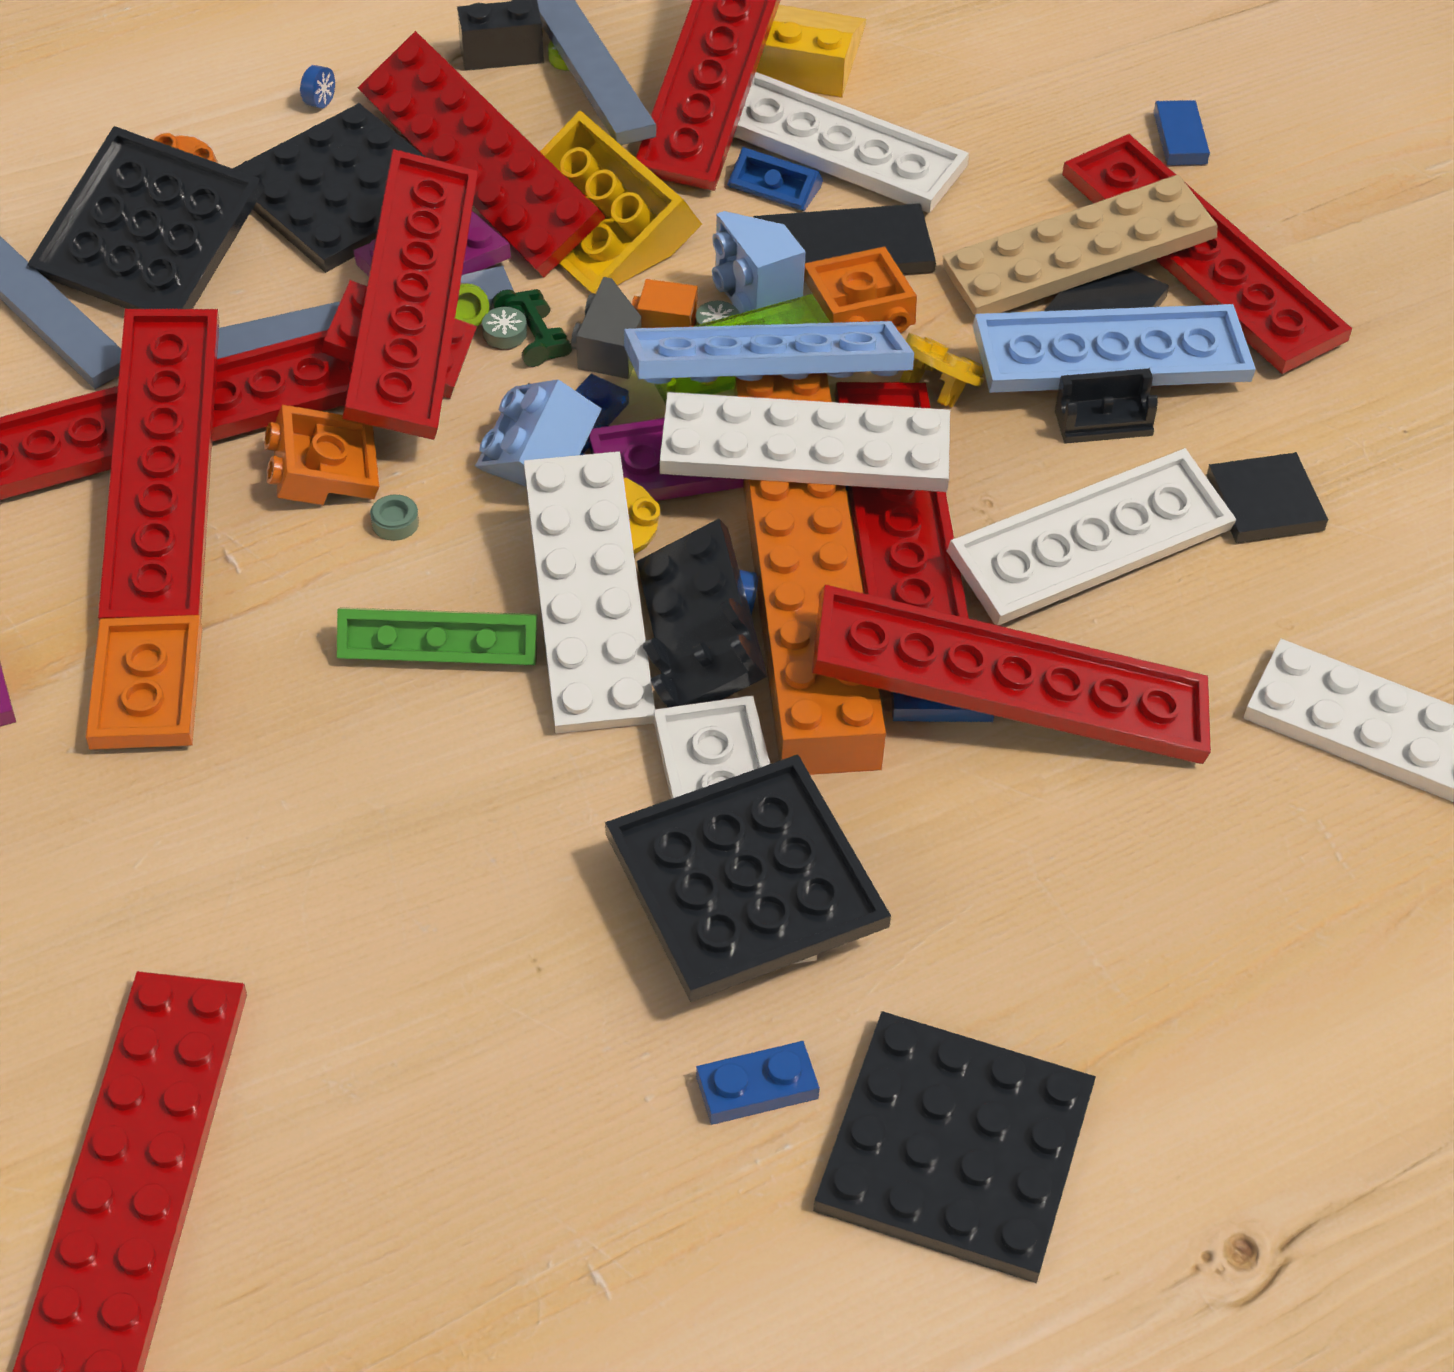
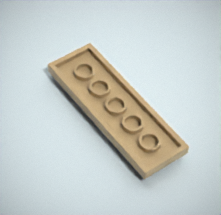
M1178 174L942 255L943 268L974 317L975 314L1001 313L1217 238V223Z

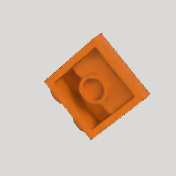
M885 246L805 263L804 281L818 302V318L821 323L892 321L900 333L904 332L910 325L916 324L917 295Z
M282 405L276 422H269L265 433V449L274 451V456H271L268 464L267 483L277 486V498L324 505L328 493L375 499L380 486L373 426L342 419L343 415Z

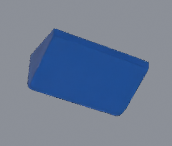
M742 147L727 185L730 188L805 212L820 190L823 179L819 171Z

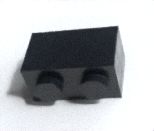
M512 0L509 2L474 3L467 6H457L460 48L465 71L544 63L542 21L537 0Z

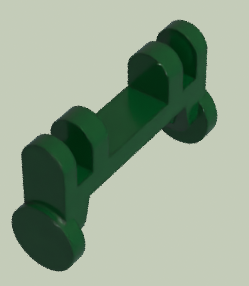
M506 289L494 296L492 300L494 309L498 307H512L521 311L526 317V323L535 337V341L526 346L522 351L521 356L527 366L536 367L548 359L564 357L572 352L571 342L567 339L564 330L560 327L548 329L542 318L550 313L551 308L547 301L544 300L540 290L534 289L515 293L513 290Z

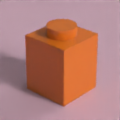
M646 279L641 296H634L632 300V305L641 316L642 328L695 327L696 312L698 310V286Z

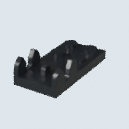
M719 518L637 561L654 638L643 643V648L652 663L662 673L651 678V682L667 707L722 700L768 677L728 527Z

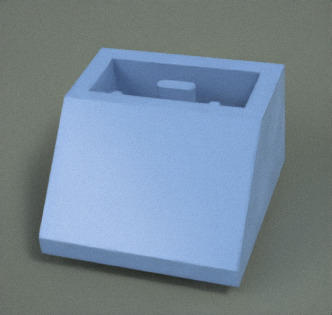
M723 211L717 213L716 233L712 237L716 252L715 267L712 268V278L718 291L725 292L732 304L738 309L740 319H745L748 325L785 324L802 318L806 251L784 224Z
M559 379L515 386L501 400L499 405L501 414L494 428L489 430L481 441L479 450L482 453L475 467L526 487L524 460L580 455L602 408Z

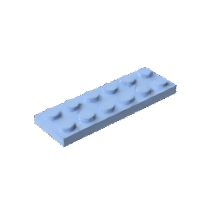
M1233 304L975 314L972 326L990 393L1058 390L1061 376L1150 368L1153 376L1152 386L1251 382L1256 370Z
M892 321L624 329V347L638 379H644L654 384L668 383L672 378L688 377L697 382H712L717 380L718 376H736L741 380L755 381L762 379L763 375L781 374L789 379H803L808 377L810 373H826L832 377L846 378L852 376L853 372H871L879 376H893L901 370H913L914 352Z

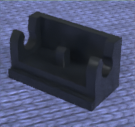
M1150 368L1061 376L1055 415L1064 444L1153 436L1158 397L1157 395H1150L1153 380Z

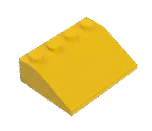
M779 5L756 72L808 92L843 97L866 26V18Z
M581 110L540 151L606 217L559 263L591 293L596 294L603 277L612 278L619 285L672 256L702 225L681 196Z

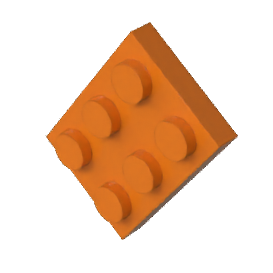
M200 615L100 619L86 731L89 750L193 745L203 628Z

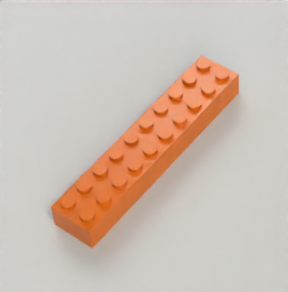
M810 373L808 377L803 379H789L781 374L763 375L762 379L755 381L741 380L735 376L734 396L832 402L826 373ZM744 479L743 488L754 572L758 575L757 596L779 761L798 754L810 775L882 770L886 730L879 689L812 673L819 598L824 585L863 593L846 486Z

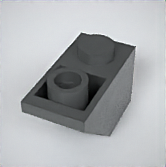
M603 277L596 294H589L585 306V318L582 323L577 322L575 324L571 347L572 349H577L578 369L629 379L633 371V365L624 347V329L642 328L641 316L612 278Z

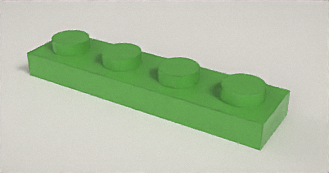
M340 607L337 609V658L535 665L537 663L538 614Z

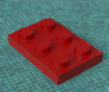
M352 280L349 281L325 336L321 350L322 353L349 363L353 362L366 285ZM456 318L443 397L451 399L477 328L475 325Z

